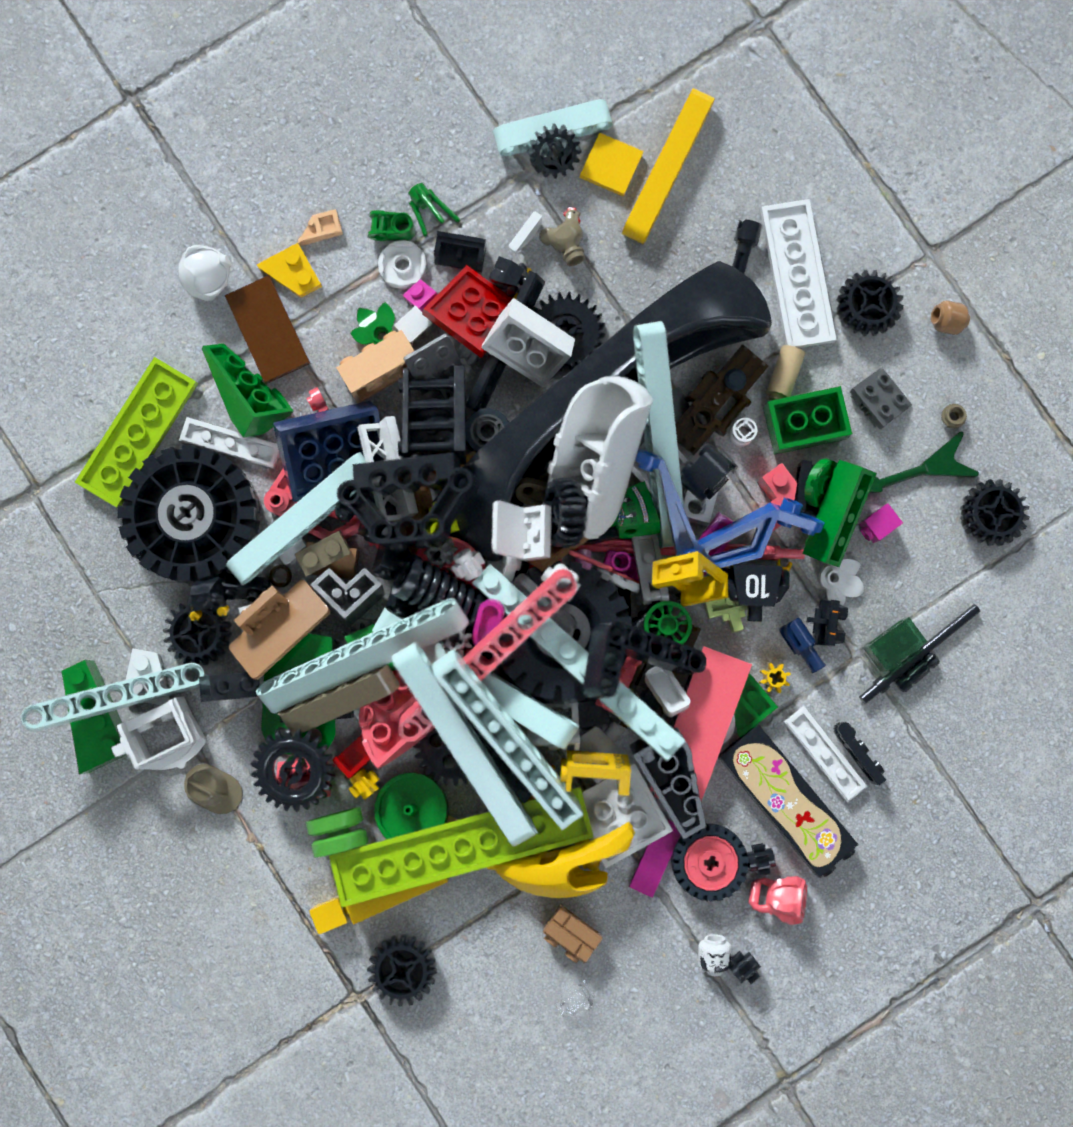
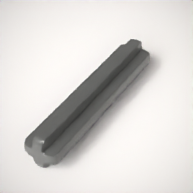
M524 573L519 574L513 582L514 586L526 597L539 587ZM542 597L538 600L537 604L543 607L550 604L551 599ZM562 607L549 617L566 633H570L577 626V621Z

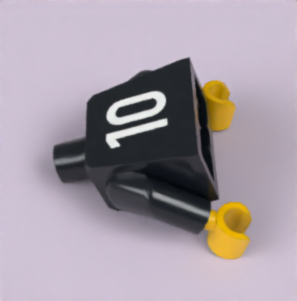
M779 559L776 566L734 564L730 566V569L729 566L720 568L728 574V598L735 602L736 606H747V621L762 622L763 607H775V604L782 600L790 588L789 571L792 567V562H788L786 567L780 564L781 560Z

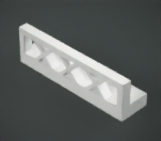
M395 416L385 417L379 423L358 426L366 463L374 462L373 456L375 453L384 458V461L403 458L398 456V441L401 440ZM367 431L378 432L379 442L377 445L368 439ZM409 474L403 479L404 485L410 482ZM397 489L388 496L373 492L376 506L390 522H397L402 517L412 518L418 513L414 493H408L402 489ZM387 501L396 507L397 515H386L384 505Z

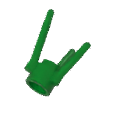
M418 183L409 190L408 195L412 199L409 205L414 210L424 236H427L428 233L419 207L421 209L428 207L441 224L445 222L432 204L433 201L456 222H460V218L434 194L432 189L428 190L424 183Z

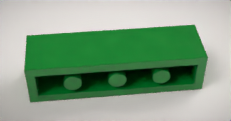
M838 461L819 512L815 517L825 523L821 533L815 532L814 536L809 535L802 554L840 567L877 473L846 461Z

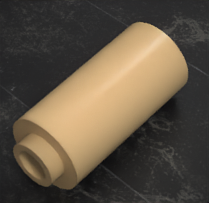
M789 345L781 347L766 391L770 396V400L791 397L805 356L803 350Z

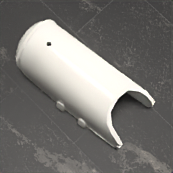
M618 376L603 377L598 381L587 384L574 396L565 414L560 432L555 436L554 445L556 449L553 461L549 462L547 471L550 474L548 483L558 478L577 480L582 487L581 490L584 491V495L589 497L586 512L587 521L585 522L586 530L583 531L584 537L588 539L598 538V536L604 534L615 522L621 510L650 407L653 404V399L646 388L639 383Z

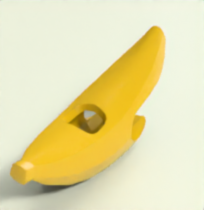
M628 821L619 828L592 840L561 849L529 855L487 867V869L495 870L503 880L517 889L536 896L569 898L589 894L607 884L608 873L605 871H586L578 866L627 851L632 843L635 831Z

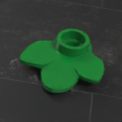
M386 302L381 304L377 312L366 308H358L357 322L360 327L353 329L350 334L356 342L363 345L372 343L376 345L383 341L378 339V335L380 333L388 334L393 331L395 315L392 308Z

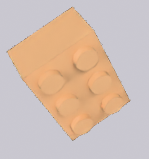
M402 330L398 332L392 331L383 337V341L376 345L372 343L365 346L361 350L362 353L357 356L344 358L336 368L355 401L360 403L399 381V378H403V368L407 367L403 358L414 352V349Z

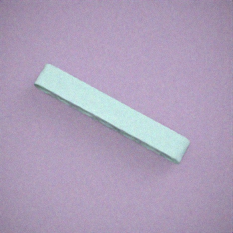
M360 452L348 459L226 563V566L242 585L255 578L336 509L340 502L337 498L339 485L344 481L353 480V464L366 463L365 457ZM354 490V491L350 494V497H351L355 492H357V490Z
M188 663L30 705L22 712V724L28 731L38 732L188 691L199 686V677L204 676V671L199 664ZM190 670L195 671L198 675V680L190 682L186 680L184 673ZM163 677H168L173 681V686L169 689H164L160 686L159 680ZM137 684H143L147 687L148 692L143 696H138L134 693L133 687ZM111 691H118L122 695V699L117 703H112L107 699V694ZM85 698H91L95 701L96 706L91 710H85L81 707L80 703ZM59 705H65L69 709L68 715L61 718L54 715L53 711ZM32 712L42 715L41 722L36 725L29 724L26 718Z

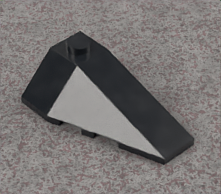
M672 728L684 739L678 728ZM642 738L630 744L629 746L635 760L682 838L685 839L706 827L692 752L687 742L685 741L667 761Z

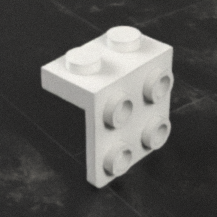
M503 501L494 502L493 552L523 561L550 558L551 507L540 505L522 508Z

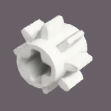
M468 548L460 551L453 557L455 565L451 566V569L456 577L461 579L464 577L466 581H470L483 572L481 565L485 561L480 552H472Z

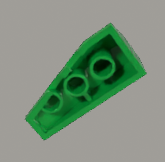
M224 343L202 347L203 354L230 420L243 438L263 435L273 428L274 422L283 421L292 415L293 409L276 388L271 390L262 382L263 378L259 373L254 375L245 367V361Z

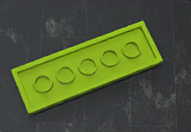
M154 357L75 480V483L116 508L122 506L124 499L120 498L123 486L129 487L132 483V480L128 477L135 468L141 470L145 467L142 461L152 454L154 455L198 383Z

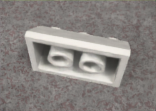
M513 298L497 318L481 348L541 387H544L571 357L575 339Z

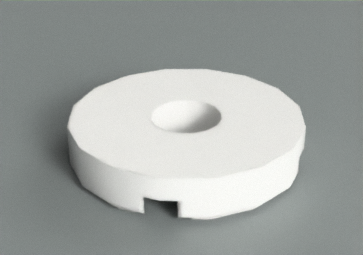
M406 240L393 241L380 253L378 260L379 273L385 283L391 287L401 290L409 289L418 280L424 278L427 269L426 257L415 243ZM401 259L409 262V266L405 270L396 268V263Z

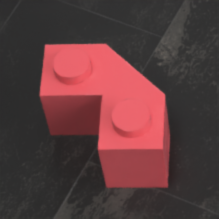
M783 463L757 481L771 500L770 503L781 506L783 498L795 500L797 482ZM777 521L773 531L781 526L777 523Z

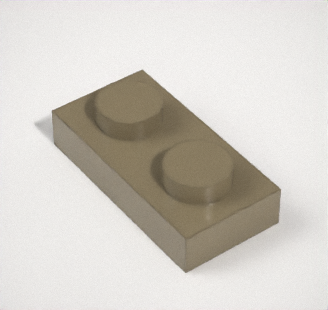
M338 531L294 555L305 576H308L351 554L352 551L342 532Z

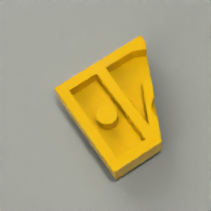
M298 242L256 264L261 272L266 273L300 298L322 287Z

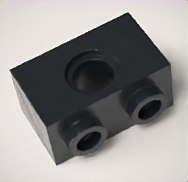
M247 672L199 677L201 702L258 697L256 691L260 686L259 679L251 678Z

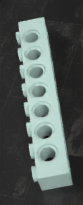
M452 649L433 663L434 677L558 826L563 830L580 818L583 812L579 800L572 791H565V783L560 782L561 778L457 651Z

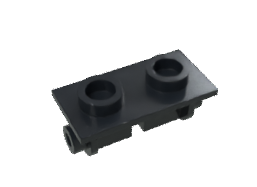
M225 573L224 575H219L227 600L245 599L249 602H254L261 593L270 588V580H266L265 577H255L242 585L234 574Z

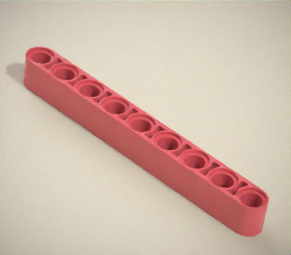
M567 569L555 571L462 658L480 681L575 594L577 585L573 574ZM561 579L571 581L567 588L557 587V583ZM542 597L551 599L550 604L544 607L538 605L537 602ZM523 615H528L532 618L528 624L518 622V619ZM508 633L513 637L508 642H502L499 640L500 635ZM489 651L493 653V657L484 660L480 658V654ZM418 701L401 715L399 721V735L408 742L418 740L433 726ZM411 722L416 724L417 728L410 730L405 728L404 725Z

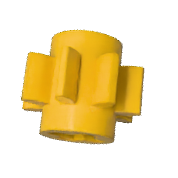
M768 663L769 670L759 671L763 674V680H760L759 684L765 683L767 685L766 692H770L772 688H775L777 693H781V686H790L786 682V677L791 675V673H785L782 670L784 664H779L774 669V665ZM778 673L777 678L780 679L779 682L772 684L773 679L769 677L770 674Z
M363 768L349 779L353 786L348 790L355 799L361 795L366 800L379 789L376 782L380 778L373 770L367 773Z

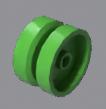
M361 807L339 811L305 822L308 835L318 836L325 834L326 836L315 840L311 844L314 858L336 854L369 843L366 829L357 828L349 830V827L358 825L363 821Z

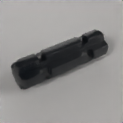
M933 653L927 654L922 658L923 661H919L905 673V677L903 676L896 681L897 688L902 692H907L913 687L912 684L919 682L930 672V668H935L940 663L938 657Z

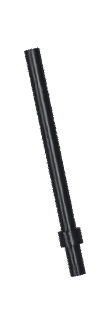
M973 604L884 677L879 676L872 682L873 685L859 696L860 700L866 704L879 693L883 694L887 691L891 683L980 612L979 607Z

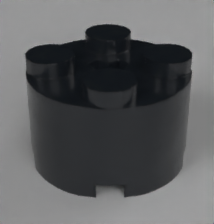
M709 443L699 452V459L695 463L690 461L681 471V484L703 504L706 503L707 498L710 500L728 482L729 479L726 475L729 472L734 474L738 468L719 448L711 446Z

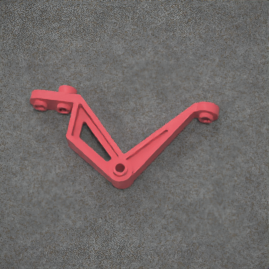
M318 387L310 390L311 396L307 400L312 410L318 409L319 412L329 410ZM284 468L264 496L265 507L278 517H281L297 503L292 501ZM280 500V503L275 505L276 501ZM336 509L328 516L338 519L335 513ZM354 515L350 522H346L345 525L333 531H328L316 525L308 534L322 540L341 531L344 538L347 539L357 534L361 521ZM368 542L370 546L375 545L378 550L379 544Z

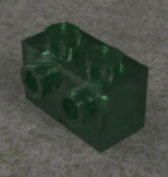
M906 617L863 646V649L880 672L889 670L891 673L903 665L901 661L908 655L912 658L923 650L921 646L927 640L910 617Z

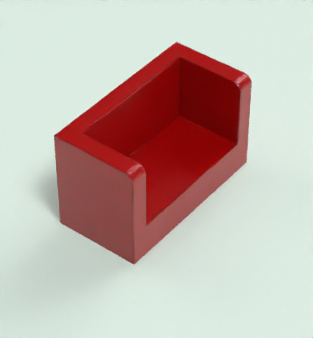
M362 734L339 756L332 759L348 779L352 778L371 761L362 743Z

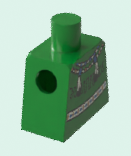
M645 481L626 489L621 510L615 522L610 526L616 527L618 536L621 539L660 533V520Z

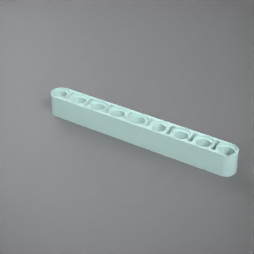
M661 321L636 325L633 329L638 383L647 389L653 399L644 428L646 451L661 456L664 459L684 508L665 328ZM653 469V472L648 471L651 499L660 520V533L657 534L659 547L666 548L674 546L659 469Z
M455 599L444 600L263 682L257 688L256 694L271 713L280 712L393 662L392 656L415 642L422 649L454 635L468 625V618Z
M384 608L372 631H378L404 619V617L396 616L392 610ZM440 640L422 648L431 664L450 652V648L443 649L441 647L445 642ZM492 671L481 681L512 719L552 744L566 749L578 728L576 723Z
M415 642L394 654L392 660L398 672L512 846L515 847L536 835L537 830L531 818L457 703L434 677L433 666L420 646Z

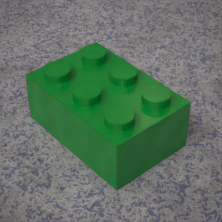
M841 386L768 401L763 407L774 455L843 441L852 435Z

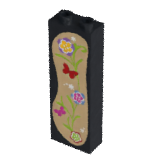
M760 725L754 726L718 755V759L814 875L819 878L829 876L836 869L835 865L843 859L845 861L855 853L854 848L859 844Z

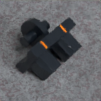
M820 600L819 608H815L814 617H807L806 623L813 624L812 633L816 634L815 645L835 646V644H843L845 642L844 630L837 629L838 620H846L848 608L840 605V601Z

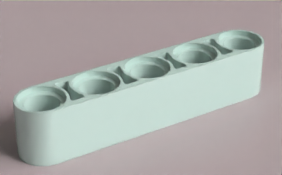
M598 99L496 127L493 130V135L499 155L506 157L528 151V149L533 148L531 147L530 140H537L535 132L537 131L542 134L544 132L543 126L550 130L553 123L556 124L558 129L564 124L568 129L567 131L572 129L575 137L578 138L609 129L613 122L606 100Z

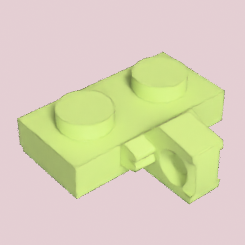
M729 598L704 603L708 619L722 616L723 622H729L732 633L744 629L741 618L746 616L745 610H747V606H736L735 602Z

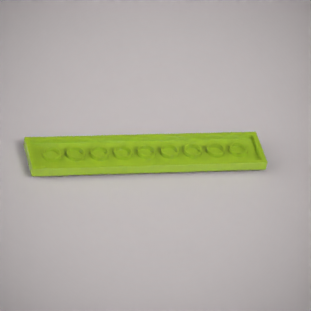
M581 787L573 788L571 791L579 800L583 815L563 830L537 799L529 800L525 804L521 803L534 823L537 834L515 847L509 842L489 811L329 855L341 908L594 838Z

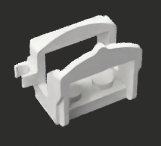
M176 697L138 717L117 725L121 735V743L111 749L115 757L126 753L135 769L166 770L175 767L183 769L186 767L187 762L203 748L206 738L191 713L185 697ZM175 717L185 741L151 757L140 733L153 728L152 723L161 719L162 722H166Z

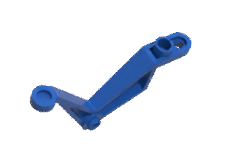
M638 450L635 461L639 463V468L649 472H653V469H659L676 556L699 552L716 566L722 568L762 558L776 521L779 525L791 528L792 525L800 527V531L812 536L815 535V532L821 533L825 523L822 520L801 513L803 504L789 498H783L781 506L768 503L700 540H696L664 459L649 451ZM756 528L749 545L709 555L710 550Z

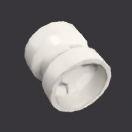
M750 418L738 419L730 429V440L740 447L750 444L757 435V425Z

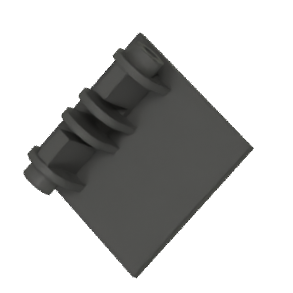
M882 367L849 391L852 394L851 398L854 399L858 406L862 403L864 404L860 410L865 407L869 410L864 415L867 416L871 413L872 415L868 418L874 424V427L877 426L880 430L912 406L911 402Z

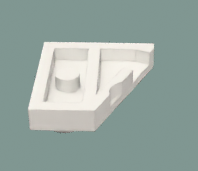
M132 648L126 680L162 671L163 664L160 653ZM166 677L159 680L160 686L164 689H167L166 684H168ZM137 684L133 687L134 693L138 696H143L148 692L147 687L143 684ZM169 696L147 701L146 703L163 705L171 699Z

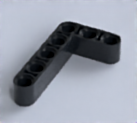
M618 621L600 623L592 631L583 691L590 699L611 698L615 696L619 687L624 656L677 674L703 672L706 668L707 660L704 653L698 649Z

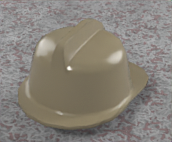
M200 764L191 768L186 775L184 790L187 797L197 805L217 814H227L235 810L240 804L242 787L238 780L212 765Z

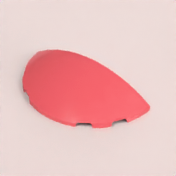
M467 648V650L464 651V652H465V655H466L471 649ZM480 654V658L488 660L485 656ZM398 670L392 671L400 683L396 691L360 707L359 725L362 730V743L371 761L378 769L405 753L427 736L430 731L435 729L433 725L418 740L413 742L405 741L400 737L398 731L400 717L417 699ZM411 722L404 725L405 728L410 730L417 728V725Z

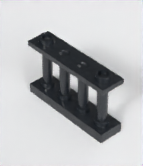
M464 365L454 366V376H449V379L410 380L408 367L403 368V378H399V393H403L402 441H398V456L410 458V454L450 452L460 458L461 465L466 464ZM450 389V391H454V397H449L446 400L411 401V390ZM450 410V412H454V418H450L448 421L410 422V411ZM450 431V433H454V439H450V442L410 443V432Z

